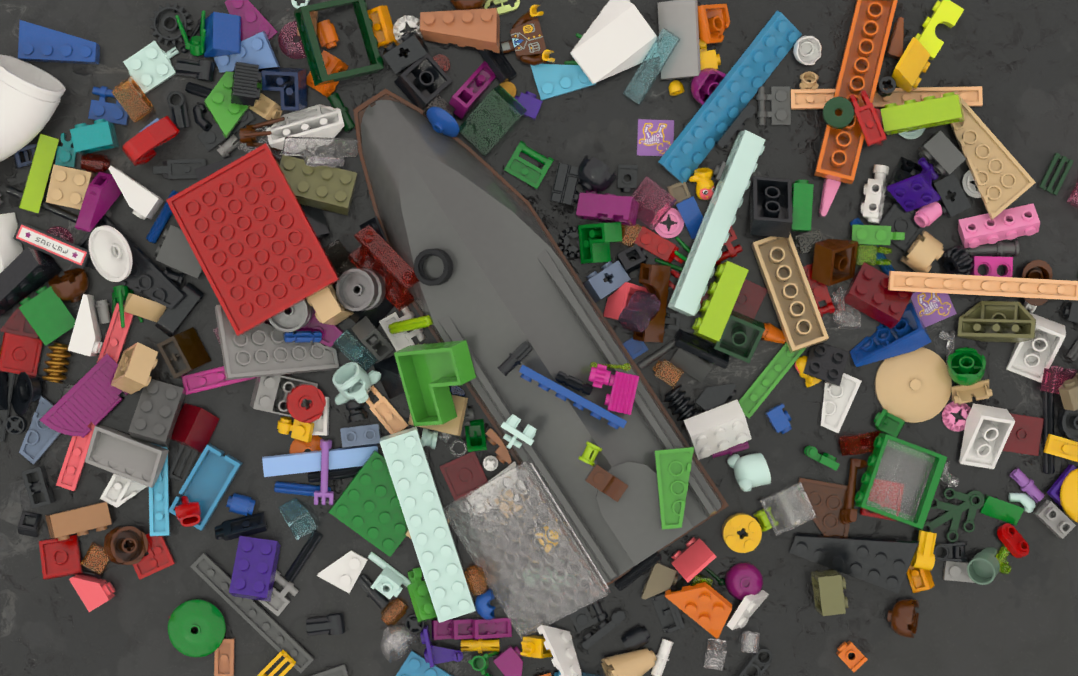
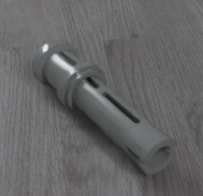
M1014 239L1012 242L998 241L994 244L979 245L976 248H965V251L970 252L969 256L996 255L997 257H1003V255H1015L1017 257L1019 256L1018 239Z

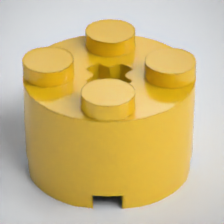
M736 513L724 521L721 534L725 544L731 550L738 553H747L753 551L759 545L762 530L760 524L752 516L746 513ZM744 528L746 534L740 538L737 531H741Z

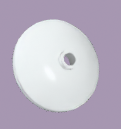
M103 225L95 228L89 237L88 246L89 254L96 270L105 279L112 282H120L126 279L131 272L133 264L131 248L126 238L111 226Z

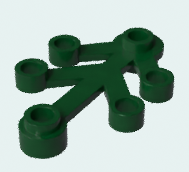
M949 487L945 488L943 496L946 499L956 498L965 502L957 506L933 498L936 501V505L930 507L931 509L938 508L948 512L931 522L925 521L924 527L928 526V532L933 533V529L952 519L950 529L946 533V538L950 542H955L959 537L957 530L962 512L969 509L967 519L962 527L966 532L974 531L975 524L973 522L976 511L985 503V497L979 491L973 490L965 494ZM948 490L952 491L951 497H947L946 492ZM974 497H978L979 499L978 503L976 504L972 502V499ZM967 523L972 525L970 530H967L965 527ZM950 533H955V538L951 540L949 538Z

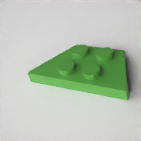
M228 71L225 72L205 100L207 109L213 115V119L219 125L222 134L226 138L250 107V105L231 103L233 72ZM262 77L261 82L257 83V88H260V92L262 90Z

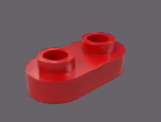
M1006 523L997 529L998 538L1014 557L1022 558L1028 555L1029 545L1013 525Z

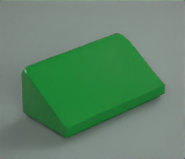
M986 495L985 503L981 507L980 513L1017 525L1024 508Z

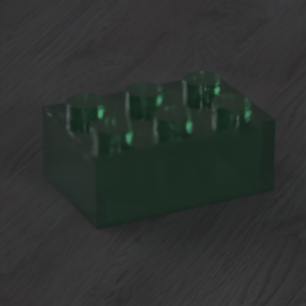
M499 84L490 91L460 125L459 132L486 156L527 110Z

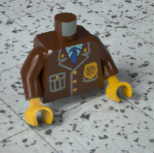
M532 5L530 11L516 21L510 30L512 40L501 42L503 53L515 51L517 60L533 66L546 63L547 61H555L554 58H549L550 54L554 53V51L546 49L538 18H536V16L544 14L543 11L537 13V8L540 5Z

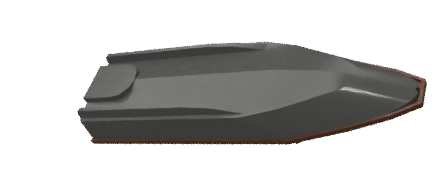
M386 88L353 109L358 153L375 215L391 249L389 255L401 288L421 317L427 315L431 317L433 324L429 325L428 329L438 343L467 341L476 378L468 381L465 385L506 447L509 442L503 439L504 435L508 434L513 437V434L503 429L501 425L512 414L521 419L516 427L517 430L523 432L527 424L537 429L531 446L517 437L516 440L522 443L521 447L518 448L512 445L508 450L600 590L628 573L634 566L655 552H660L728 507L729 505L693 452L682 528L662 530L654 450L686 448L690 446L606 318L603 317L601 310L584 287L529 201L458 137H448L442 133H437L428 121L425 111ZM426 249H440L450 255L453 262V272L447 282L442 285L428 286L422 284L417 279L414 273V262L420 252ZM435 255L429 256L424 261L423 270L428 278L436 279L442 275L444 265L439 257ZM526 341L532 347V351L520 362V365L518 364L505 376L497 367L510 356L509 353L512 354ZM522 364L606 410L608 407L604 405L606 394H610L612 389L609 383L608 386L602 385V388L593 387L591 394L586 395L581 390L577 391L566 386L565 383L557 382L555 380L557 373L561 371L566 373L567 376L570 375L583 381L584 384L588 383L590 385H593V382L588 381L591 367L597 368V364L606 365V370L611 371L613 375H615V371L639 376L631 415L607 410L626 420V425L624 428L619 426L617 430L607 424L609 420L603 417L599 420L591 416V411L587 408H584L582 411L573 406L574 401L568 398L564 401L556 397L557 392L549 389L547 392L538 387L539 382L533 379L529 382L521 378L522 373L519 370ZM587 441L602 448L594 463L628 485V488L618 502L585 481V478L594 467L578 459L579 456H582L587 446Z

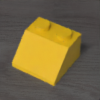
M914 37L892 74L896 86L908 93L911 92L913 87L915 89L918 87L922 80L919 76L922 72L926 73L931 64L928 62L930 54Z

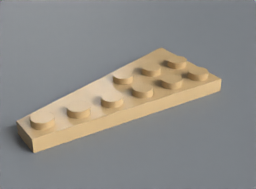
M961 98L965 121L951 123L950 125L966 158L967 165L990 219L993 220L1036 182Z

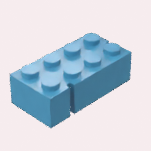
M212 444L206 445L179 491V494L188 497L189 502H199L201 510L200 522L194 525V527L200 531L206 527L243 464L229 454L223 456L225 452ZM181 495L176 496L168 512L175 516L174 507L182 504Z

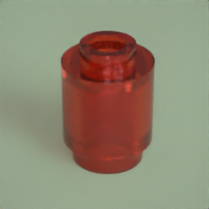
M96 153L82 154L81 169L93 173H105L106 170H109L110 159H107V155Z

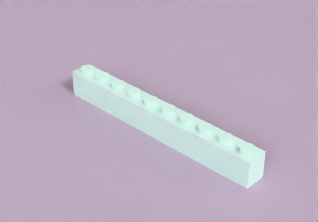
M747 130L740 131L737 134L726 161V166L717 183L668 304L669 308L686 316H695L700 310L701 298L708 290L707 284L714 275L716 261L722 255V246L729 238L728 231L736 220L735 214L737 209L743 203V194L750 186L751 181L749 179L757 168L758 164L756 162L758 157L764 151L765 139Z

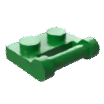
M520 141L504 171L538 189L554 159L543 156L526 146L525 142ZM523 152L544 164L543 168L540 169L519 157L520 153Z

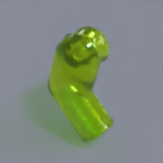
M1005 545L1002 546L996 558L1000 564L999 572L1009 574L1011 566L1008 564L1007 557L1010 551Z

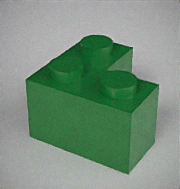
M621 222L578 225L581 264L611 262L610 242L622 241Z

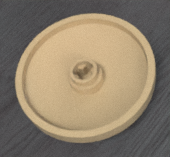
M921 347L909 353L884 359L876 372L875 393L883 409L888 410V413L905 422L918 423L935 417L943 410L951 395L952 379L948 374L947 365L944 360L935 352Z

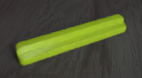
M427 315L389 324L388 328L390 333L395 334L429 327L433 323L431 317Z

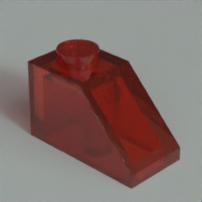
M881 431L840 436L842 456L872 452L874 450V440Z

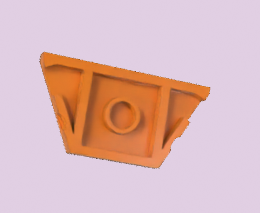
M706 582L698 583L694 586H684L680 591L671 592V589L665 591V597L716 639L719 638L732 610V604Z

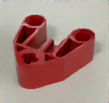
M165 116L127 141L122 146V150L135 166L145 164L157 154L153 148L171 140L180 130L168 116Z

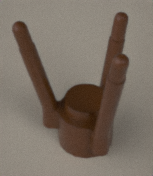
M276 118L254 125H246V128H240V142L247 143V147L262 146L263 143L254 142L257 141V136L271 135L272 132H257L256 128L284 121L285 118ZM270 147L271 150L281 151L280 149Z

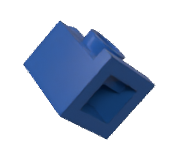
M783 403L765 412L775 432H781L782 434L792 429L789 422L792 419L786 410H782L785 407Z

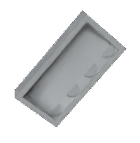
M697 0L658 2L661 79L675 80L699 76L701 68Z
M97 425L92 434L85 462L153 488L162 471L169 450L132 438L128 434L107 426Z

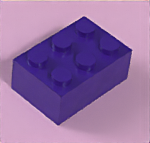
M239 536L229 593L232 596L271 602L281 548L278 541Z

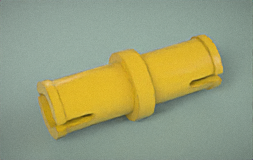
M461 639V651H478V653L483 651L500 652V639Z

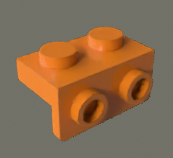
M323 50L321 54L327 75L348 69L349 66ZM311 71L306 77L307 85L327 98L335 91L339 81L315 86Z

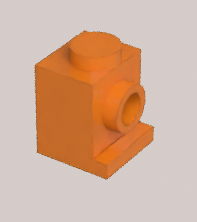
M850 640L847 643L843 642L837 648L838 652L836 654L853 672L858 670L868 660ZM854 653L855 656L854 658L849 659L848 654Z

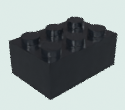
M753 176L750 189V235L789 238L793 223L791 179Z

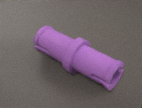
M1019 467L1010 473V477L1021 486L1020 489L1026 492L1035 503L1044 498L1045 494L1036 487L1034 481L1031 478L1029 479Z

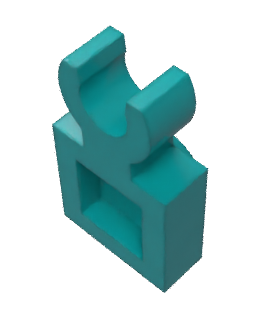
M62 133L60 139L63 147L57 146L55 165L75 168L77 153L72 148V138L70 141H66V134Z

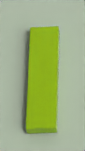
M43 134L39 135L20 202V209L39 213L59 139Z

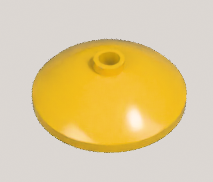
M1078 468L1066 476L1060 489L1062 508L1065 514L1077 523Z

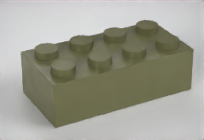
M282 154L279 166L299 204L348 216L357 184L356 172Z

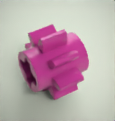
M597 364V368L591 367L588 381L593 382V387L602 388V385L608 386L611 371L606 370V365Z

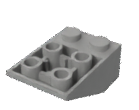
M288 375L257 377L250 406L253 409L292 417L286 407L287 395L298 385L312 384L317 388L318 383ZM303 399L301 406L308 408L311 400Z

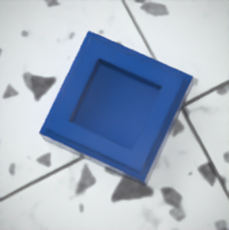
M633 337L622 343L632 359L649 350L643 341L633 340Z

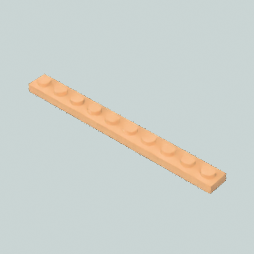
M982 86L917 87L916 89L912 88L910 93L901 88H895L892 94L886 97L880 96L876 89L873 106L874 108H885L886 104L896 103L899 106L904 105V101L915 99L917 102L924 101V97L935 96V98H941L945 93L954 92V94L961 96L969 107H982ZM791 89V110L823 109L827 101L833 98L835 89Z
M889 271L888 290L1078 300V281Z

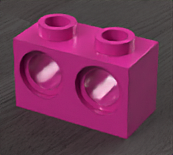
M971 257L973 258L972 263L974 267L970 275L982 276L978 273V267L984 265L986 273L983 276L1012 277L1013 257ZM999 265H1002L1005 268V273L1003 276H1000L997 273V268Z

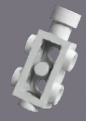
M874 165V179L868 178V183L864 185V195L866 197L865 202H862L861 214L869 223L879 224V221L882 220L886 196L884 193L887 186L885 180L886 175L889 173V166Z

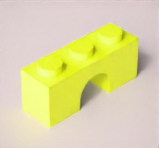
M937 0L932 8L934 13L931 18L927 17L922 24V27H924L921 34L917 33L914 37L930 54L929 60H933L944 44L935 34L936 26L944 24L952 28L964 11L963 8L950 0Z

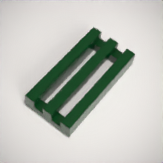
M1055 153L1039 188L1056 196L1074 161L1061 156L1059 153ZM1059 159L1061 161L1047 187L1045 184ZM1064 163H1067L1066 166H1065V168H1064V170H1063V172H1062V174H1061V176H1060V178H1059V180H1058V182H1057V185H1056L1055 189L1053 190L1052 187H1053V185H1054V183H1055V181H1056V179H1057V177H1058V175H1059V173H1060V171H1061V169H1062Z

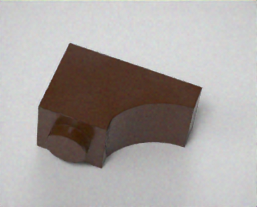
M598 464L594 465L585 478L586 482L616 502L619 501L628 488L627 484Z

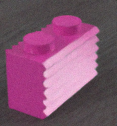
M615 371V375L611 374L609 386H612L610 394H606L604 405L608 406L607 410L631 415L639 376Z

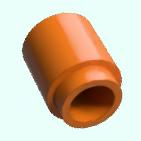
M330 19L317 23V36L321 47H326V49L336 47L337 42L340 40L334 24L330 22Z

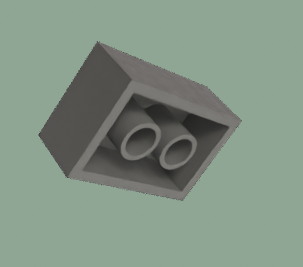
M151 379L148 386L143 387L128 431L130 436L168 448L186 395L184 388Z

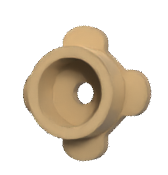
M808 71L800 75L801 83L799 87L801 89H818L817 80L819 76Z

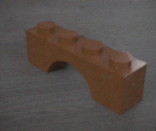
M641 263L639 283L644 285L648 291L649 306L645 314L635 320L633 340L663 343L671 266Z

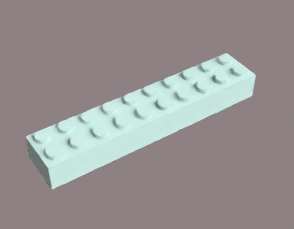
M417 426L381 437L379 442L439 623L476 611Z

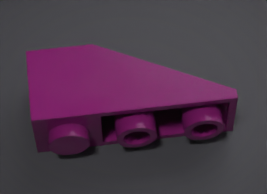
M99 172L88 185L75 225L76 229L91 232L122 193L112 174Z

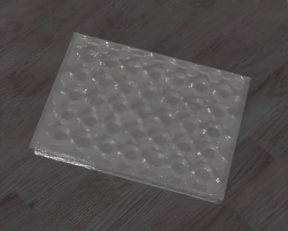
M530 459L443 507L449 524L485 582L492 589L493 595L521 639L538 631L537 628L540 625L548 626L611 593Z

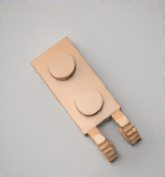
M373 385L371 391L379 398V401L373 404L369 397L366 401L370 406L369 409L390 434L403 431L409 425L387 398L382 396Z

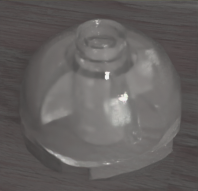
M390 626L383 632L384 636L380 642L381 652L389 663H392V659L396 662L412 650L409 647L412 643L416 645L419 638L409 627L395 626L392 628Z

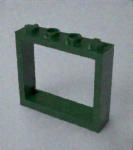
M331 0L302 6L293 11L315 86L376 73L384 68L383 58L379 54L378 41L372 30L373 24L368 16L365 0ZM353 4L370 65L327 75L310 12Z

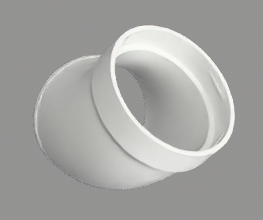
M0 55V162L21 150L38 135L54 114L60 103V98L66 90L58 79L46 71L7 55Z

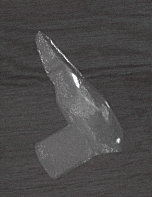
M954 330L951 333L941 331L939 338L948 341L946 345V364L948 356L952 355L954 351L956 336Z

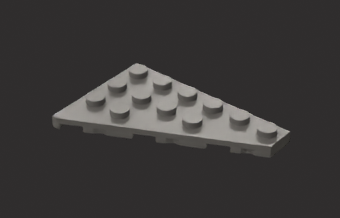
M221 305L215 306L226 380L328 371L339 368L336 349L312 341L285 342V332L265 323L237 336Z

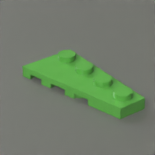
M694 447L654 450L662 530L682 528Z

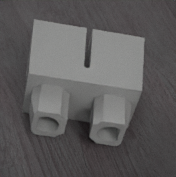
M1047 499L1032 512L1060 539H1063L1076 526L1052 501L1049 502Z

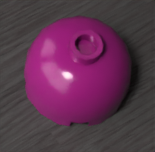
M714 68L701 70L699 76L693 77L691 81V92L694 99L703 105L726 74Z
M738 562L729 568L725 576V587L731 596L742 601L747 595H756L761 592L763 576L757 567L748 562Z

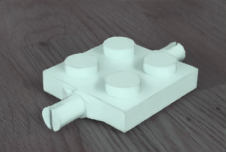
M153 41L123 61L129 70L130 77L121 82V84L126 89L136 83L146 95L176 74L170 59L180 52L175 46L165 52L156 41Z

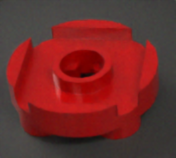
M312 384L296 386L286 398V407L289 414L294 419L303 423H311L319 419L326 405L324 394ZM303 399L311 400L308 408L301 406Z

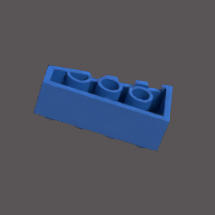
M19 21L18 59L35 62L99 64L100 45L96 42L26 21Z

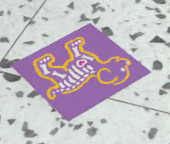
M638 119L637 155L663 156L674 142V120Z
M915 292L911 296L913 305L925 327L957 314L948 293Z

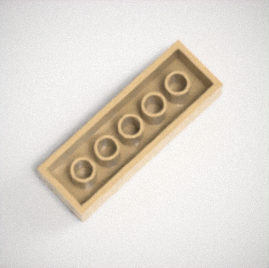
M791 233L789 238L770 236L753 242L751 247L790 353L827 341L829 337Z

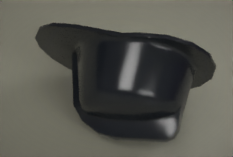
M25 372L19 374L12 398V406L16 414L24 415L30 403L41 398L43 384L41 377L28 376Z

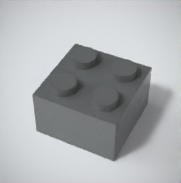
M941 130L931 135L917 148L919 151L918 155L931 163L938 176L941 175L942 177L950 175L966 160L964 155Z

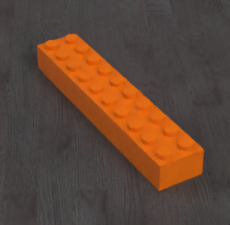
M898 0L856 1L833 98L843 97L850 101L849 96L854 94L859 107H862L865 104L860 92L865 90L870 102L873 103ZM836 110L835 114L837 116H841L842 112L840 110ZM855 114L851 123L845 128L835 129L826 124L814 176L852 185L864 141V136Z

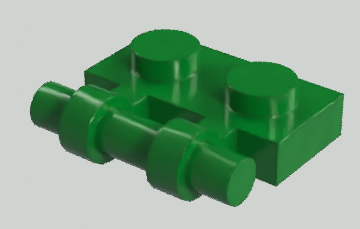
M810 445L804 448V454L807 457L837 471L840 464L835 462L836 457L825 452L821 455L818 453L817 448Z

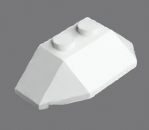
M319 104L282 115L281 117H284L285 120L274 123L266 131L272 132L271 135H267L270 147L295 153L330 143L345 125L339 108Z

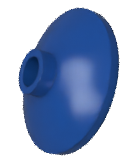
M430 107L427 110L428 121L437 133H442L448 137H456L459 134L458 123L447 111L439 107Z

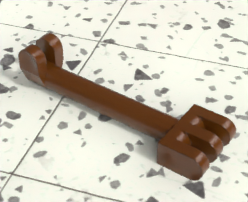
M851 459L846 509L841 512L842 524L852 523L857 520L858 509H854L857 469L867 466L865 460Z

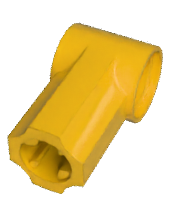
M919 530L917 540L919 544L910 563L912 567L925 570L933 569L935 564L933 552L936 533Z

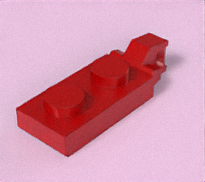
M642 226L633 242L634 244L669 263L672 260L680 264L683 263V260L674 254L675 251L679 250L675 244Z

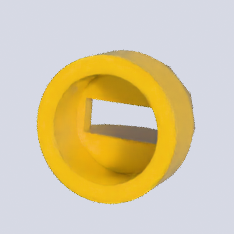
M674 80L669 84L668 89L671 96L685 92L684 86L680 81Z

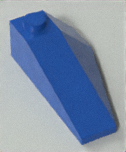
M910 303L907 305L900 321L892 329L880 324L877 327V331L870 337H865L850 351L855 366L859 367L915 351L932 341L913 304Z

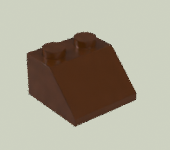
M826 239L815 243L812 279L831 286L854 278L858 241Z

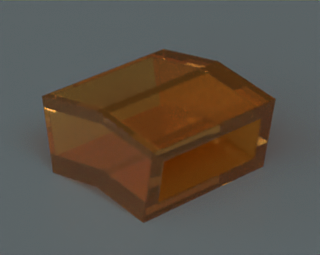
M621 224L622 241L619 243L630 248L638 237L642 226L638 224L635 226Z
M92 542L81 562L82 566L101 575L109 562L104 547Z

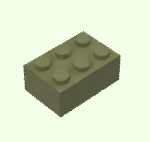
M834 569L812 571L815 610L822 616L846 614L845 608H848V599L843 593V589H846L845 577H842Z

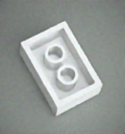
M737 399L683 420L698 460L752 439L745 415Z

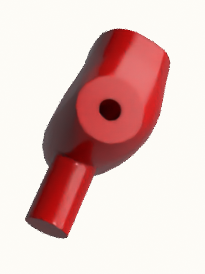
M182 496V504L174 507L176 517L182 526H194L200 522L201 510L199 502H189L187 496Z

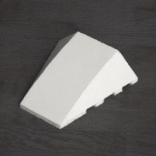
M609 0L600 11L601 13L592 22L590 28L583 34L570 52L592 84L660 55L656 34L635 5L628 0Z

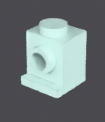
M386 566L370 588L373 590L375 588L388 599H391L393 595L397 597L402 591L401 584L404 582V579Z

